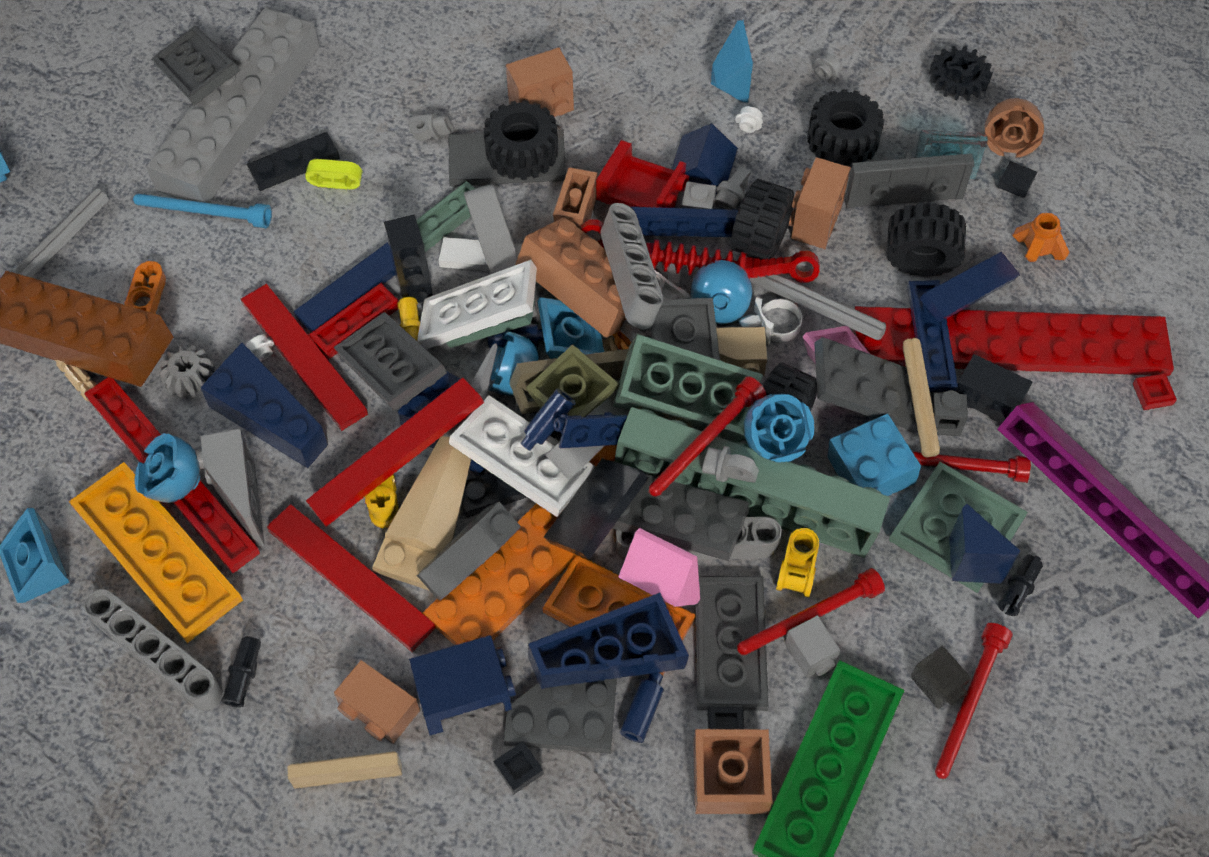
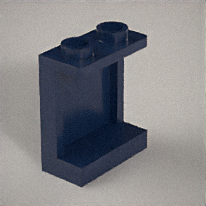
M491 635L409 659L430 736L444 732L441 724L443 719L500 702L503 703L505 712L512 710L510 697L516 695L510 675L503 676L501 668L507 667L502 647H494Z

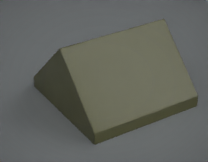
M572 344L531 382L526 389L540 408L557 388L561 389L576 403L567 415L586 417V415L600 406L619 388V383Z

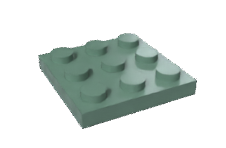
M939 462L892 532L889 541L952 578L949 536L962 508L966 504L972 507L1009 541L1012 540L1028 512ZM959 582L976 593L980 591L984 584L979 582Z

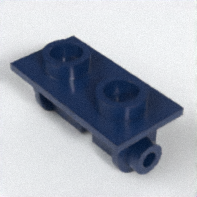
M612 412L586 415V417L562 414L554 420L555 431L562 434L559 448L617 445L627 415H613Z

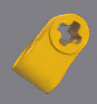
M394 474L365 496V503L369 510L371 522L379 528H389L399 510Z
M799 528L791 533L785 558L782 560L776 590L781 591L784 588L804 594V597H810L819 549V538L813 530ZM804 544L810 548V551L806 553L800 552L795 548V545Z

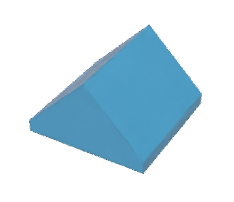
M541 297L538 299L546 354L550 359L561 356L572 344L583 354L604 352L601 333L560 300Z
M27 508L0 544V557L17 603H25L70 583L48 526L34 508Z

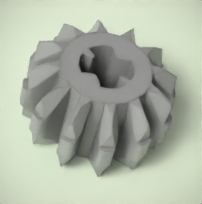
M192 344L188 350H184L179 345L177 353L168 352V360L160 361L162 371L159 372V377L171 395L177 394L183 400L187 394H190L191 397L196 399V392L201 391L200 387L215 372V366L204 349L198 351Z

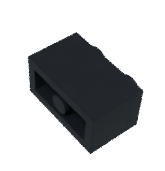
M973 354L958 381L956 392L967 395V408H973L988 415L993 421L1003 423L1016 406L1024 402L1033 381Z

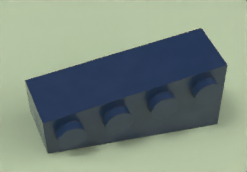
M243 343L233 351L200 387L211 409L306 468H309L328 446L322 426Z

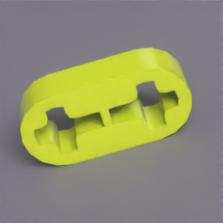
M314 159L308 163L305 178L307 182L316 187L350 190L360 186L363 170L353 162Z

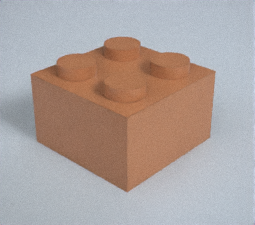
M560 47L506 64L509 104L511 101L522 103V100L529 101V104L535 102L540 104L541 109L546 107L550 111V115H554V117L574 110L573 71Z
M817 157L811 169L806 167L801 181V185H803L802 190L796 191L792 203V208L794 209L789 221V226L793 227L791 239L826 249L843 206L851 167Z
M695 729L693 742L695 814H769L772 805L769 729Z

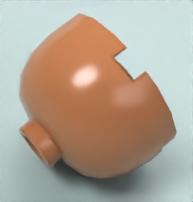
M1021 98L1006 99L998 103L988 114L985 122V142L990 150L999 156H1005L1003 152L1017 153L1015 158L1023 157L1038 148L1043 140L1044 119L1038 107L1028 100Z

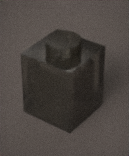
M943 645L919 662L910 676L938 710L946 703L954 706L968 693L965 688L971 680L969 674Z

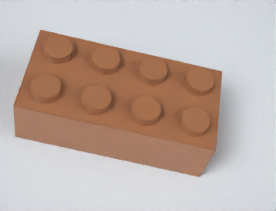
M565 217L525 236L515 265L532 260L537 267L536 282L604 337L608 338L620 331L624 321L627 319L605 249Z

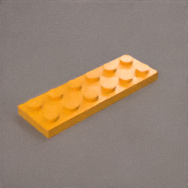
M123 462L71 499L69 503L188 644L242 602L243 599L159 501L146 498L143 494L137 492L134 481L135 474Z

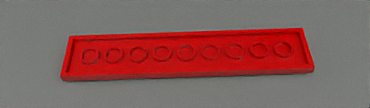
M855 306V310L886 324L885 334L880 340L873 339L854 330V335L871 355L906 367L903 342L906 339L915 338L911 308ZM961 310L947 318L955 369H966L973 354L1011 371L1128 375L1166 373L1167 376H1170L1174 370L1166 317Z

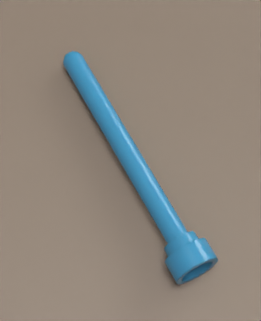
M136 194L133 197V202L139 206L243 219L258 228L267 229L272 218L271 207L266 204L256 203L249 208L146 194Z

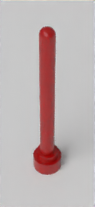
M747 376L736 387L735 398L649 486V493L652 496L657 497L661 495L744 407H750L766 395L764 387L758 380Z
M913 452L922 466L937 467L939 462L952 469L1007 474V478H1013L1014 482L1028 483L1031 461L1025 456H1016L1015 459L1009 458L1008 461L942 454L934 457H924L921 452Z
M873 568L858 574V579L854 580V585L739 642L737 645L738 653L747 655L786 635L789 630L816 616L821 617L859 597L872 599L884 593L885 585L880 574Z
M987 623L982 633L983 653L935 768V775L939 779H946L949 776L997 654L1002 653L1003 649H1007L1013 633L1003 625Z

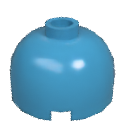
M724 260L715 261L713 264L701 267L693 277L690 289L691 299L713 298L715 321L719 325L733 323L741 318L749 308L753 294L751 281L746 271L736 263Z
M506 331L502 339L508 341L504 348L500 346L497 348L490 378L491 381L494 380V383L489 385L488 390L501 395L514 396L509 382L517 363L538 361L539 353L536 346L529 339Z
M770 394L757 400L748 410L744 420V436L749 447L760 457L774 462H790L802 456L806 451L804 448L814 436V419L809 407L789 394Z
M166 433L156 437L144 451L149 454L145 464L138 462L134 479L135 488L138 493L151 500L166 503L176 502L195 489L200 481V465L197 454L189 443L179 437Z

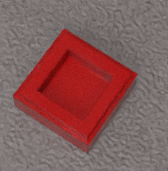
M1166 373L1135 378L1132 383L1143 410L1173 406L1177 401Z

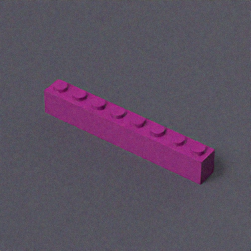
M1029 402L1017 405L997 430L1194 616L1199 619L1208 613L1209 564L1036 404Z

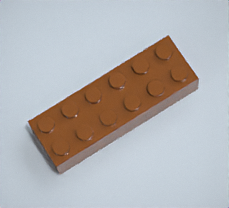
M5 271L0 278V344L52 360L63 361L65 364L142 387L174 338L162 317L158 314L10 271Z

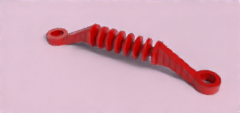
M590 219L581 225L580 230L585 234L590 230L600 233L603 222L597 219ZM602 238L600 240H597L599 245H601L604 248ZM654 239V243L646 242L654 270L658 263L662 262L664 272H667L670 265L674 264L675 272L679 274L683 265H685L688 275L691 276L695 267L700 269L719 260L736 263L746 271L749 279L750 277L758 278V276L765 277L772 276L773 274L790 273L794 280L808 283L816 279L820 272L818 256L808 250L799 251L789 257L761 260L746 257V253L741 252L738 260L735 261L731 250H729L726 258L722 259L720 249H717L713 257H710L708 247H704L701 255H697L696 245H692L689 253H685L683 243H680L677 251L674 252L670 241H668L664 250H661L659 240ZM801 262H809L813 265V268L807 272H802L796 266Z

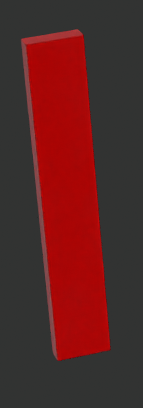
M268 284L241 298L245 309L267 337L274 341V346L341 431L368 415L367 408Z
M461 378L310 496L306 502L327 527L485 402L477 391L464 378Z
M290 504L267 526L268 531L409 651L413 652L436 629L435 623L293 505Z

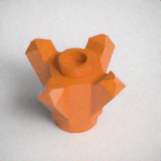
M1052 213L1039 214L1035 217L1034 221L1017 227L1012 235L1019 243H1025L1028 249L1025 257L1029 262H1036L1039 256L1048 254L1053 255L1055 260H1066L1070 253L1061 234L1060 220Z

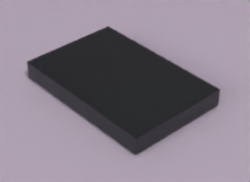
M602 458L544 535V538L554 546L590 559L649 477L642 470Z

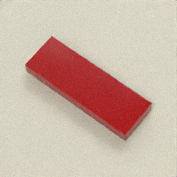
M380 283L308 334V336L329 360L337 354L334 349L336 345L385 312L388 316L392 315L399 309L397 302L400 301Z

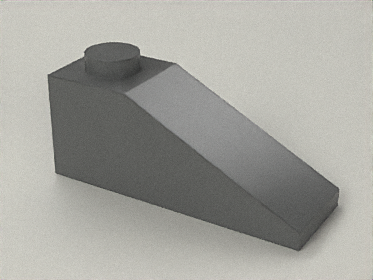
M497 502L483 509L416 576L440 601L498 551L521 526L504 506Z

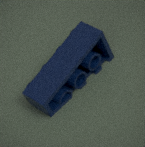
M660 593L528 643V659L541 689L685 669L689 654Z

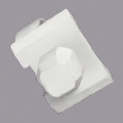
M756 297L754 313L739 320V327H765L766 345L769 346L771 341L780 343L794 339L800 333L803 316L799 307L789 300H771L762 307L763 299ZM774 308L788 309L798 318L799 326L789 333L773 332L774 323L767 320L764 313Z

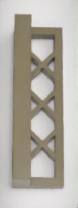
M629 349L585 355L613 379L621 378ZM557 358L517 363L509 384L522 414L538 412L541 409L535 401H527L524 391H527L526 387Z

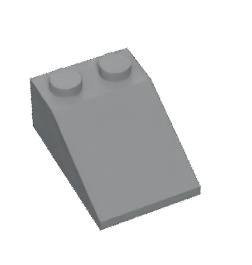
M241 428L200 436L202 449H198L196 454L200 469H204L208 485L213 484L218 496L256 546H264L255 462Z

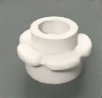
M743 107L740 114L736 115L735 121L739 123V128L742 131L752 133L762 128L763 115L757 108Z
M261 334L251 339L245 346L260 362H263L273 354L274 341L268 340L266 335Z

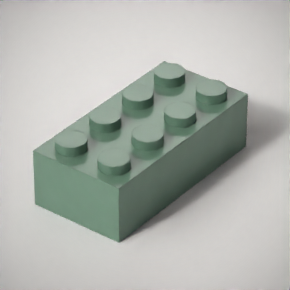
M637 334L629 346L613 406L629 411L631 407L639 410L648 409L659 417L670 421L679 420L693 429L703 431L735 398L736 387L745 377H753L761 383L763 374ZM750 407L743 408L718 434L720 438L734 443L741 442L745 438L744 420Z

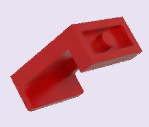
M621 140L596 179L597 200L610 205L621 203L629 207L674 208L678 193L685 191L686 183L689 180V175H686V163L680 161L676 169L672 170L633 157L632 143Z

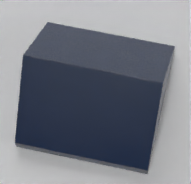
M711 123L682 136L671 169L675 170L680 161L685 162L686 175H689L688 182L713 185L717 189L721 182L729 180L738 148Z
M968 504L962 508L949 536L952 581L1002 583L1021 551Z

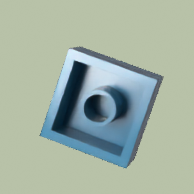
M888 413L833 437L829 441L827 458L838 476L847 479L851 484L863 488H875L883 495L890 496L917 483L921 465Z

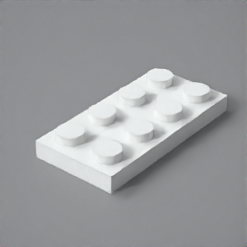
M532 260L425 298L417 342L425 349L533 312L537 267Z
M489 395L484 400L485 403L479 406L450 436L449 444L558 517L596 466L588 462L568 480L546 456L558 441L549 436L543 445L537 443L531 451L525 449L520 442L526 436L524 429L529 422Z

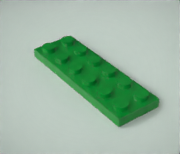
M838 661L757 839L752 854L759 857H834L905 691L904 689L845 662Z

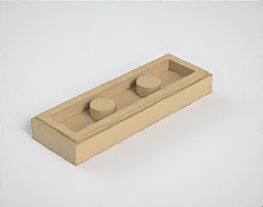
M394 751L289 764L287 766L288 780L296 789L401 776L402 763L398 753Z

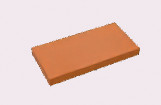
M575 555L543 606V613L572 627L650 597L652 594L618 577V574L584 557ZM665 602L683 641L695 620L696 614L680 606L675 607Z

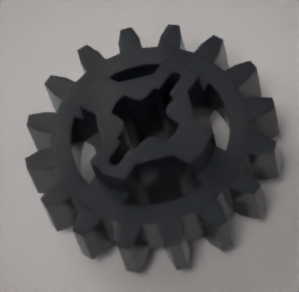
M952 46L950 52L942 49L940 55L934 56L929 70V74H931L930 83H936V91L943 89L944 97L952 94L954 95V100H958L959 96H964L965 100L968 101L971 94L978 98L981 91H987L993 74L990 71L992 65L991 63H985V55L977 56V49L968 52L967 46H963L962 50Z

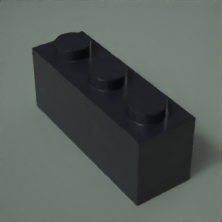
M415 214L385 221L384 226L401 297H412L417 300V303H421L425 298L433 296L424 243Z

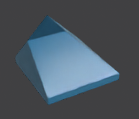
M739 20L712 64L711 84L744 103L749 102L753 61L744 21Z

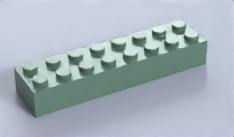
M631 407L618 439L614 462L642 470L645 474L659 477L702 431L693 429L679 420L670 421L659 417L648 409L639 410ZM719 435L673 481L749 502L747 517L773 518L780 524L781 529L789 532H794L799 528H808L817 534L820 543L863 558L866 557L880 533L890 500L889 496L883 495L875 488H863L849 483L843 477L825 475L817 472L816 469L809 465L774 462L762 458L748 444L742 442L734 443L720 438ZM724 446L730 447L731 455L738 454L753 459L759 470L756 482H747L728 478L727 481L721 482L716 480V475L703 473L702 467L708 448L723 450Z

